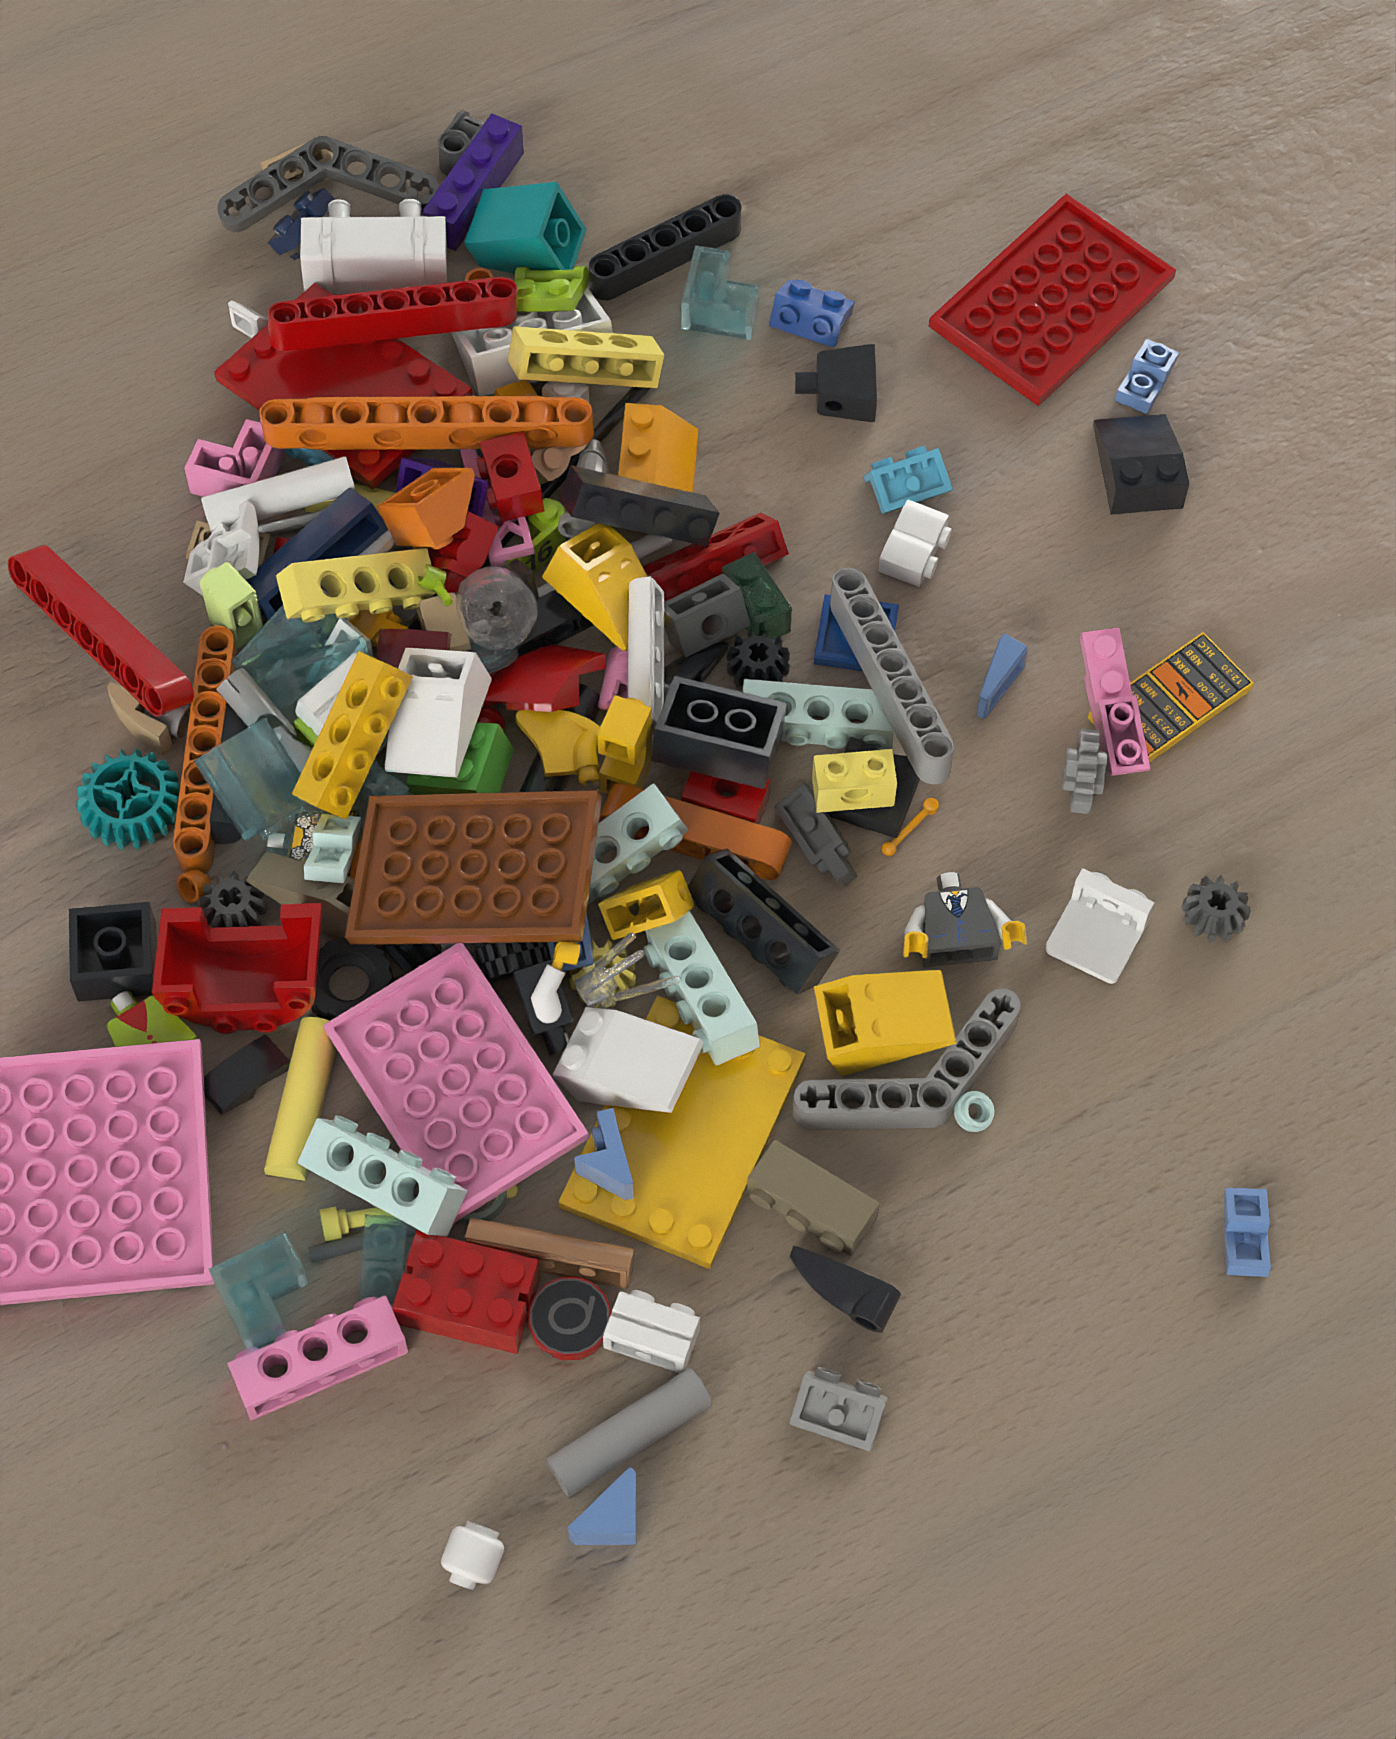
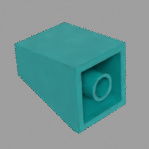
M557 182L483 189L464 244L482 268L515 274L517 267H529L530 270H573L587 228Z

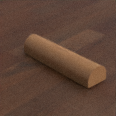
M477 1218L470 1219L465 1235V1242L538 1259L539 1272L562 1277H579L593 1283L624 1289L629 1288L635 1259V1249Z

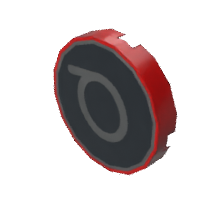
M560 1277L546 1283L534 1295L528 1309L529 1331L535 1344L542 1351L544 1350L546 1353L551 1354L552 1357L562 1361L580 1360L594 1354L602 1346L604 1331L611 1315V1306L604 1292L593 1282L579 1277Z

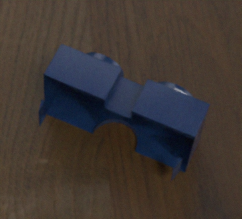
M325 188L312 194L310 191H306L295 201L294 206L296 210L292 215L289 216L287 214L273 227L276 233L267 243L279 255L295 249L301 243V218L323 217L328 211V204L335 199ZM295 253L290 257L296 260L300 258V255Z

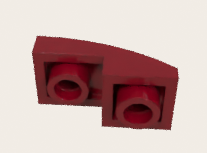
M379 629L376 659L398 669L405 648L450 651L452 634L428 630Z

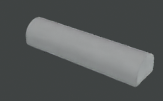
M687 1368L546 1458L545 1464L566 1496L570 1498L712 1406L711 1398L697 1374L691 1368Z

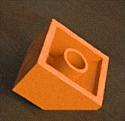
M432 468L376 506L396 545L413 546L414 549L421 547L440 549L450 544L454 539L452 535L464 528L475 478L473 469Z

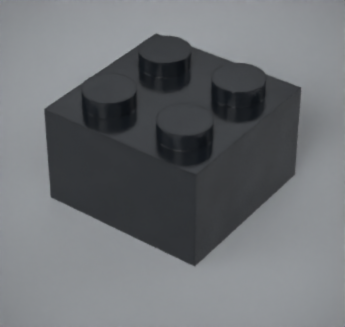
M150 902L69 909L70 983L77 1001L113 999L124 991H130L134 997L153 995L152 987L157 952L156 921Z

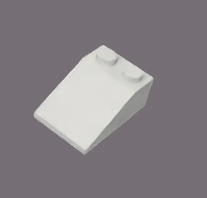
M586 1007L552 1076L579 1102L672 1113L704 1042L700 1038L618 1010Z

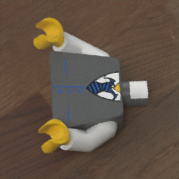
M944 873L937 877L938 891L929 892L925 895L924 905L915 908L904 930L903 957H908L910 952L921 953L923 968L997 960L1001 945L1000 938L1003 940L1005 950L1011 949L1012 941H1020L1023 945L1027 944L1025 924L1020 921H1011L992 900L985 899L980 888L962 889L958 873Z

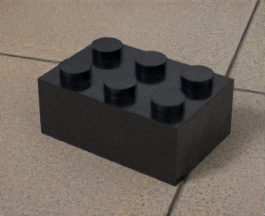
M674 676L655 726L651 761L765 789L782 738L787 703Z

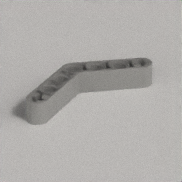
M1005 988L992 990L956 1036L957 1044L950 1045L925 1078L829 1079L802 1082L794 1092L792 1114L795 1122L802 1128L810 1130L935 1128L942 1126L953 1114L955 1104L960 1096L971 1090L1014 1032L1021 1009L1018 996L1013 991ZM994 1014H1000V1016L996 1020V1024L994 1025L992 1023ZM981 1039L988 1045L977 1047L970 1040ZM957 1068L962 1070L965 1076L954 1077L947 1070ZM933 1098L941 1101L943 1105L933 1108L926 1105L924 1101ZM850 1099L856 1100L862 1106L857 1109H850L844 1106L843 1102ZM888 1099H895L902 1106L895 1109L889 1108L883 1102ZM830 1101H834L832 1109L829 1108ZM807 1102H814L815 1108H809Z

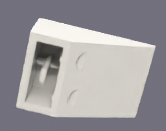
M405 648L398 669L413 676L389 727L385 770L387 772L457 778L492 678L476 652Z

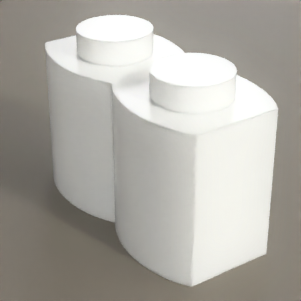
M907 500L881 553L878 572L920 587L925 577L931 579L939 559L934 556L938 548H946L952 533V528L947 527L949 515Z

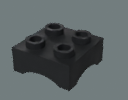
M850 736L844 753L880 749L869 745L861 739ZM893 754L897 778L894 806L827 813L832 818L898 838L920 778L916 775L907 756Z

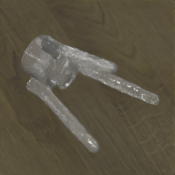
M631 932L596 963L584 969L585 974L575 980V985L583 1001L590 1008L601 1003L606 1009L618 1001L678 984L682 981V978L679 975L613 993L612 991L617 989L614 976L644 957V952L639 950L610 969L605 967L636 938L635 933Z

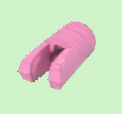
M614 647L609 651L598 702V708L608 711L614 695L625 699L628 698V650L623 652L619 647Z

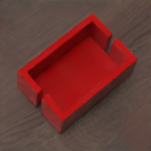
M416 1230L406 1262L407 1273L403 1272L392 1307L398 1324L518 1354L528 1320L527 1311L540 1279L538 1259L448 1237L427 1235L422 1231Z

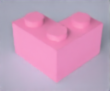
M249 419L245 420L233 448L198 439L184 468L190 493L205 497L275 477L285 456V449L273 448L268 445L264 439L261 423Z

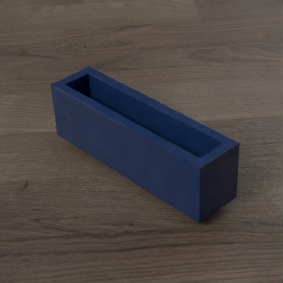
M348 488L260 565L255 576L246 579L256 591L259 611L262 616L277 627L287 619L276 575L291 563L359 556L388 530L383 518L372 502L351 488Z

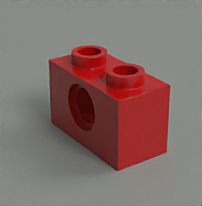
M521 431L481 441L482 457L476 458L480 478L482 480L488 479L490 483L486 493L490 510L497 508L501 522L545 512L541 488L524 432Z
M691 771L681 795V801L760 824L769 801L770 780H767L765 789ZM728 791L732 792L735 795L731 797L721 796L719 793Z

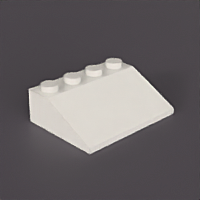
M587 288L574 311L517 312L515 322L507 326L451 332L470 382L479 396H494L497 388L521 380L517 378L507 360L514 326L613 333L610 318ZM528 380L531 386L539 382L537 380Z

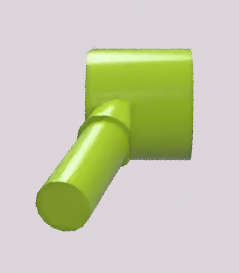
M425 564L424 577L418 576L417 584L437 593L445 606L452 605L453 600L444 586L446 572Z

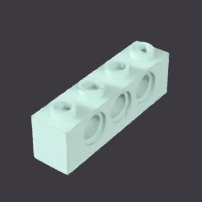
M744 679V693L787 703V716H785L782 742L796 746L818 744L826 745L833 749H840L847 746L851 736L861 739L880 750L893 748L894 730L872 689ZM813 716H821V717H823V718H825V719H824V720H814V719H812L811 717H813ZM859 719L863 721V723L856 724L850 722L849 720Z
M654 783L598 824L588 904L598 897H605L611 894L618 887V882L630 873L635 874L645 869L651 862L652 857L662 850H669L675 847L682 840V835L689 831ZM649 827V832L643 839L634 840L635 834L640 828ZM611 850H617L615 859L610 863L603 864L605 854Z
M690 911L675 922L646 930L648 945H645L643 949L647 961L652 968L658 966L661 971L660 980L668 996L675 995L678 1000L676 1006L685 1025L691 1023L695 1030L693 1031V1036L700 1038L704 1042L700 1052L702 1054L708 1052L715 1066L759 1048L757 1022Z
M335 1115L334 1120L316 1119L297 1162L299 1165L427 1235L448 1236L468 1191L454 1184L456 1180L454 1175L439 1168H433L432 1171L421 1166L423 1159L404 1150H400L398 1154L388 1148L391 1143L390 1141L368 1132L365 1136L357 1132L358 1124L347 1118ZM353 1148L354 1157L350 1163L349 1152ZM385 1165L386 1176L385 1179L382 1181L381 1170ZM418 1182L419 1194L415 1199L413 1195V1189L415 1184Z

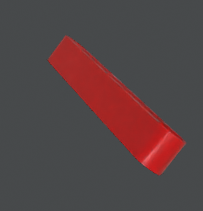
M495 277L281 301L274 303L268 309L269 343L277 350L293 351L503 327L512 324L517 318L518 286L509 278Z
M41 545L13 555L8 559V571L16 586L152 715L159 717L193 702L194 690L188 677L50 547Z

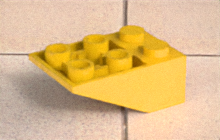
M597 523L559 545L542 578L603 632L611 642L616 644L623 652L628 650L629 583L634 579L647 577L632 545L610 525Z
M941 970L851 975L814 986L827 1059L841 1077L957 1044Z

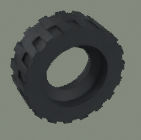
M345 937L338 938L339 940L332 942L330 940L324 943V946L319 949L316 994L311 1007L312 1012H316L317 1017L331 1021L394 982L389 959L386 960L385 953L381 948H376L375 944L350 945ZM345 966L358 967L369 978L366 992L354 1000L339 999L333 995L329 988L330 978L333 973Z

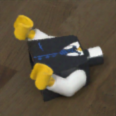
M558 942L554 949L553 959L512 974V979L533 1036L542 1033L549 1056L564 1051L570 1040L565 1025L572 1023L573 1018L561 985L565 972L561 970L563 963L577 964L580 945L576 942Z

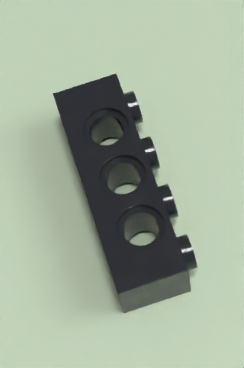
M728 848L706 856L687 886L692 899L700 910L713 917L723 927L727 935L737 939L751 952L752 957L757 962L764 964L779 978L784 987L794 991L796 994L817 986L840 952L839 948Z

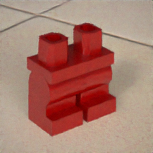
M467 511L464 528L452 535L454 539L450 544L440 549L424 547L428 550L431 565L446 572L444 583L446 591L448 593H455L457 599L460 600L467 582L479 583L482 573L477 570L484 564L499 526Z

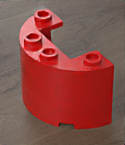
M321 903L281 904L280 920L282 925L222 928H210L201 907L162 908L152 987L153 996L163 1006L166 1013L212 1027L214 1031L222 1034H230L236 1030L273 1032L277 1026L298 1019L312 1007L315 1000L322 921Z

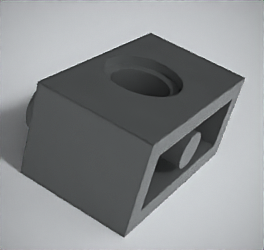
M724 573L664 602V627L668 641L685 658L723 639L731 638L739 631L751 626L741 588Z

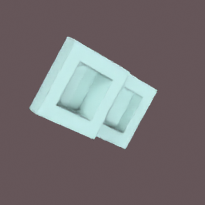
M333 814L321 815L313 831V848L304 865V880L344 883L355 853L361 827V817L348 816L345 820Z

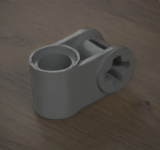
M460 110L455 115L452 123L438 139L439 167L446 176H448L484 124L470 117L469 112L465 110Z

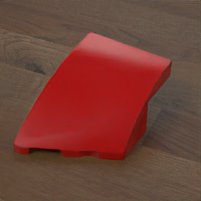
M552 644L524 654L491 677L492 680L482 708L502 703L506 704L507 710L554 712L579 706V675L606 669V653Z

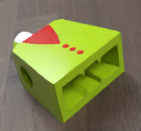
M124 991L115 996L110 1003L117 1017L110 1020L106 1026L115 1047L197 1040L195 1033L177 1015L166 1013L163 1006L154 996H150L138 1003L130 991Z

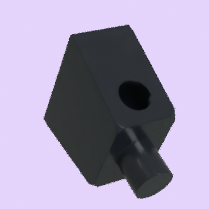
M875 344L820 351L817 353L816 372H795V394H816L817 413L820 415L875 422L877 407Z

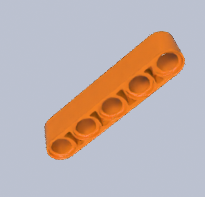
M623 783L613 784L600 814L599 823L644 791V789ZM665 796L689 829L688 832L682 835V840L669 850L704 860L706 856L728 848L760 878L766 880H776L779 878L792 844L788 835L773 828ZM649 827L640 828L636 832L634 839H643L648 834Z

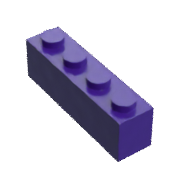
M491 113L422 211L424 217L445 216L447 248L457 251L469 232L483 189L500 188L524 154L521 125Z

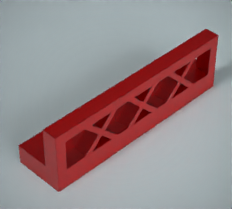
M760 512L712 534L708 547L692 543L642 567L647 577L651 576L664 591V602L723 573L733 581L789 555L778 520Z

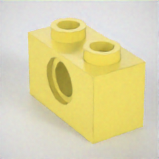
M892 749L815 755L813 758L812 784L816 813L894 806L897 778Z

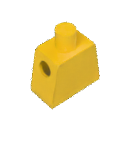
M676 870L635 883L601 901L598 905L612 940H616L675 922L694 907V902L682 872ZM637 902L639 912L637 916H634L628 907Z

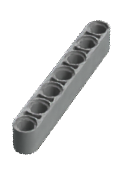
M842 568L832 578L831 611L916 775L920 780L929 784L945 782L951 772L954 752L953 740L865 575L854 568Z

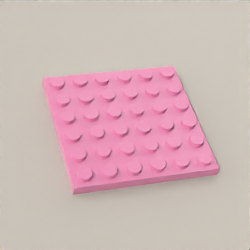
M200 1039L0 1058V1305L215 1284L203 1059Z

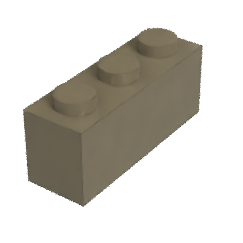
M776 1139L773 1140L748 1176L747 1193L756 1205L765 1210L772 1208L781 1213L792 1227L802 1232H805L806 1229L820 1237V1241L825 1247L835 1253L843 1251L852 1257L878 1218L880 1202Z

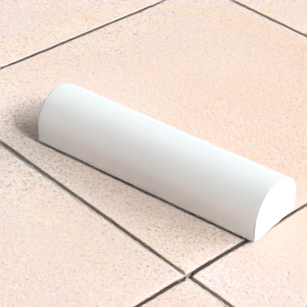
M341 457L201 498L212 533L221 523L230 527L239 518V506L246 501L254 505L257 521L338 498L348 488L355 492L356 489L346 457Z
M649 576L634 579L629 583L628 698L638 699L646 706L652 707V734H654L656 723L664 705V591Z

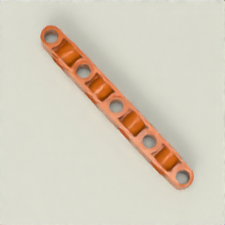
M312 397L307 399L269 400L262 405L259 411L266 443L273 448L481 449V441L521 431L524 432L529 449H541L547 447L584 446L593 439L594 435L592 407L588 401L577 397Z

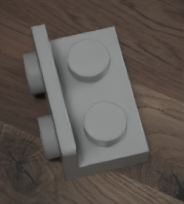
M817 1367L816 1372L807 1371L803 1377L789 1424L871 1452L884 1409L889 1397L880 1394L882 1388L864 1381H857L856 1386L840 1381L841 1374L822 1367Z

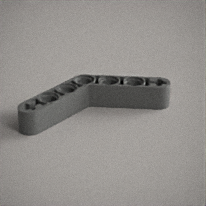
M318 136L225 194L219 200L218 214L222 225L227 230L241 232L326 178L397 204L405 199H415L421 203L422 212L438 190L439 185L434 176L336 139ZM322 149H327L333 153L332 159L325 163L316 161L314 156ZM358 161L364 163L367 168L362 174L353 175L347 170L348 166ZM298 168L304 174L300 180L291 182L284 177L289 169ZM386 174H395L400 179L399 183L394 187H386L380 181ZM408 179L410 180L411 187H407V193L405 194L406 180ZM423 187H428L429 194H425L423 199L419 198L418 191H422ZM259 188H271L274 191L273 196L266 201L257 199L255 194ZM247 196L249 197L251 205L254 208L253 210H250L249 204H246L245 198ZM234 207L237 211L240 210L241 216L235 218L229 214L228 210Z

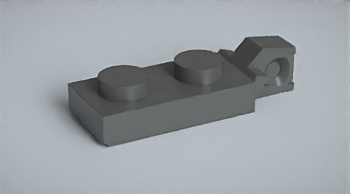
M803 782L778 802L774 808L812 866L818 868L824 875L830 871L837 882L840 881L846 886L857 877L850 862L846 859L852 854L848 847L849 844L827 812L816 813L814 792L808 784Z

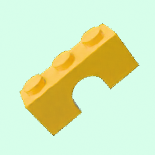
M614 695L597 734L598 753L606 756L599 771L600 792L609 794L612 785L615 783L628 784L642 789L652 767V707L646 706L642 701L635 698L625 699Z

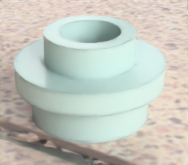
M966 1092L960 1096L955 1104V1119L966 1131H982L993 1120L994 1105L989 1097L982 1092ZM970 1105H973L977 1110L975 1119L969 1116L968 1108Z

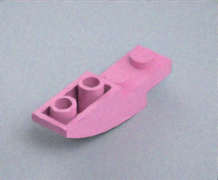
M1120 628L1082 632L1079 638L1086 669L1084 681L1096 730H1099L1100 747L1102 752L1107 754V767L1110 775L1115 776L1149 771L1150 764L1137 697L1132 695Z

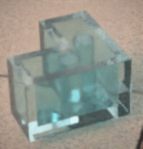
M695 246L681 302V329L752 340L758 315L759 285L730 281L731 251Z
M286 1231L208 1269L214 1286L245 1349L252 1347L261 1349L274 1343V1340L279 1335L286 1332L273 1301L308 1285L304 1267Z

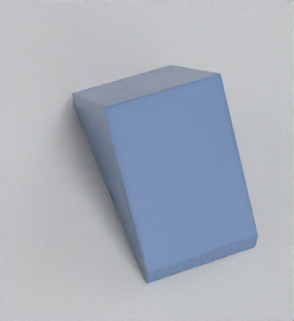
M631 1467L619 1476L568 1526L569 1540L574 1545H636V1472Z

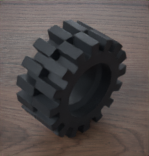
M547 942L491 943L474 951L478 967L488 982L508 979L516 971L551 960Z

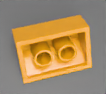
M625 403L618 476L693 493L698 428L662 405Z

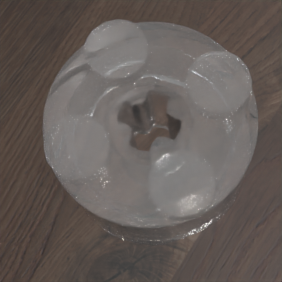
M486 567L475 571L460 583L456 596V612L463 629L474 642L490 650L503 651L520 645L527 638L537 620L538 608L532 591L515 572L506 568ZM499 601L502 606L499 608V614L494 616L489 609L493 608L494 602Z

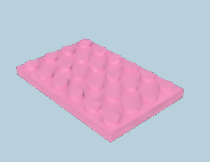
M463 943L455 944L323 1025L325 1032L400 1150L410 1152L422 1158L421 1166L430 1171L433 1168H439L456 1177L454 1184L468 1190L453 1224L590 1138L588 1131Z

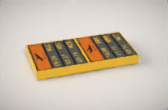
M1204 632L1130 682L1132 695L1137 697L1149 763L1253 688L1254 683ZM1089 711L1088 719L1094 724L1092 713Z

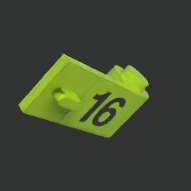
M544 498L545 512L528 516L529 532L535 554L510 559L489 578L491 603L496 607L554 556L559 545L566 542L567 537L558 531L559 518L565 512L560 502Z

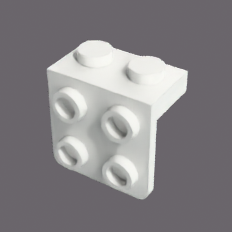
M1082 868L1075 881L1072 897L1046 943V952L1107 983H1116L1149 923L1155 902L1149 900L1138 890L1126 889L1113 883L1102 873L1090 872Z

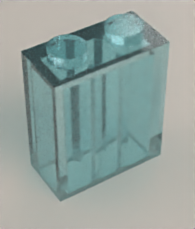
M266 718L217 745L194 761L245 841L258 833L262 839H265L283 827L279 821L283 818L287 825L306 813L302 805L307 802L292 794L301 773Z

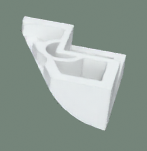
M248 501L239 506V518L230 527L221 523L213 530L208 539L199 543L190 552L183 583L202 596L201 578H203L208 570L219 567L225 562H229L245 580L257 574L259 561L258 522L255 507Z

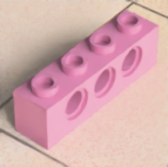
M385 1295L378 1299L376 1297L362 1299L353 1306L352 1310L340 1315L335 1313L325 1315L316 1320L314 1326L303 1331L292 1330L279 1335L274 1340V1343L261 1349L257 1347L245 1349L235 1356V1360L227 1364L249 1419L252 1421L408 1353L405 1337ZM354 1331H363L367 1334L366 1338L360 1343L351 1344L346 1341L347 1336ZM314 1348H324L327 1350V1354L321 1360L311 1361L306 1358L309 1351ZM281 1364L288 1367L286 1373L281 1377L271 1378L267 1376L268 1370L274 1365Z

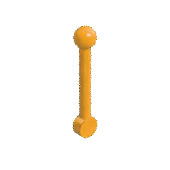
M927 798L923 803V809L900 831L898 838L883 843L881 846L882 853L885 856L894 855L898 844L927 815H933L938 811V801L934 798Z

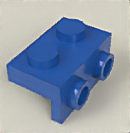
M788 280L775 295L769 325L773 328L835 347L838 343L842 325L852 315L855 301L846 299L842 293L837 291H822L813 288L809 282L804 280Z

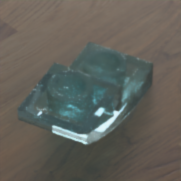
M365 1214L359 1301L368 1297H376L378 1299L386 1295L389 1303H394L403 1275L407 1223L394 1216Z

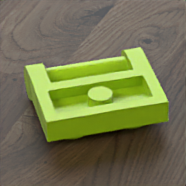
M575 266L573 270H530L529 267H517L514 280L518 286L517 312L574 311L589 284L587 266Z

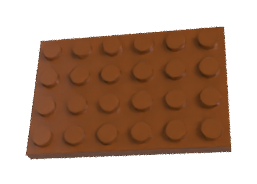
M598 790L369 796L345 938L350 945L582 942L602 801Z

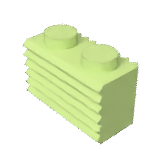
M229 562L208 570L203 578H201L200 586L210 624L225 626L227 629H230L234 636L236 649H238L264 630L256 591Z

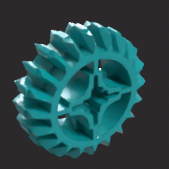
M138 748L135 749L131 756H127L126 752L120 749L119 757L114 759L105 753V763L100 765L92 762L91 769L93 774L83 773V785L77 787L78 800L76 808L78 813L81 814L80 820L82 825L86 829L89 828L90 835L94 839L101 837L103 844L107 847L116 841L118 848L123 851L127 843L132 842L133 846L139 850L140 841L146 839L154 845V835L159 833L167 836V825H175L180 792V784H178L179 780L176 772L170 770L169 764L165 759L157 761V757L152 751L143 757ZM140 780L153 784L160 791H152L150 787L141 785ZM106 807L109 811L118 813L119 818L108 816L99 808Z

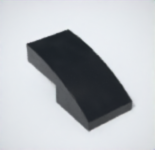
M265 1034L229 1056L204 1076V1095L217 1111L223 1115L252 1099L256 1088L287 1072L290 1060Z

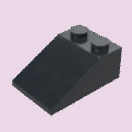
M1166 414L1097 419L1093 421L1110 515L1183 509L1189 488V479L1182 449Z

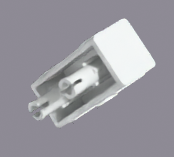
M341 199L331 201L328 204L329 217L301 218L300 259L304 291L313 283L318 284L333 295L447 283L445 216H421V203L415 199H405L399 203L400 217H350L351 208L347 201Z

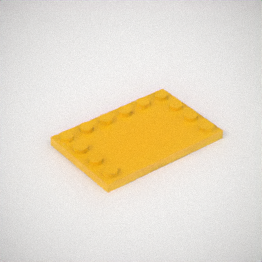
M657 995L646 1020L693 1036V1031L695 1030L691 1023L687 1025L683 1023L678 1013L676 1002ZM758 1035L759 1048L715 1066L708 1052L703 1054L700 1052L672 1113L604 1105L603 1110L610 1108L614 1110L633 1181V1199L624 1200L581 1177L575 1172L574 1168L558 1201L559 1208L711 1270L747 1190L748 1176L762 1157L804 1064L806 1053ZM592 1133L581 1155L596 1152Z

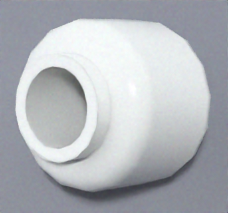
M470 1521L466 1522L465 1527L458 1526L453 1528L441 1558L442 1567L452 1573L449 1581L470 1590H474L476 1582L481 1584L491 1583L504 1553V1545L497 1539L499 1532Z

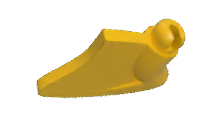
M520 710L516 713L515 721L517 725L532 741L541 756L544 777L575 774L578 775L579 782L584 786H587L588 781H592V785L597 783L599 780L597 734L600 726L584 716L564 710L554 712Z

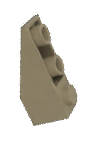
M266 851L247 877L246 882L280 904L321 903V930L336 940H339L338 938L345 937L355 880L348 875L344 883L304 880V865L306 862Z

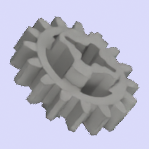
M1081 728L1077 739V748H1067L1062 788L1063 790L1071 791L1070 812L1089 814L1093 794L1103 793L1107 754L1106 752H1098L1099 730Z

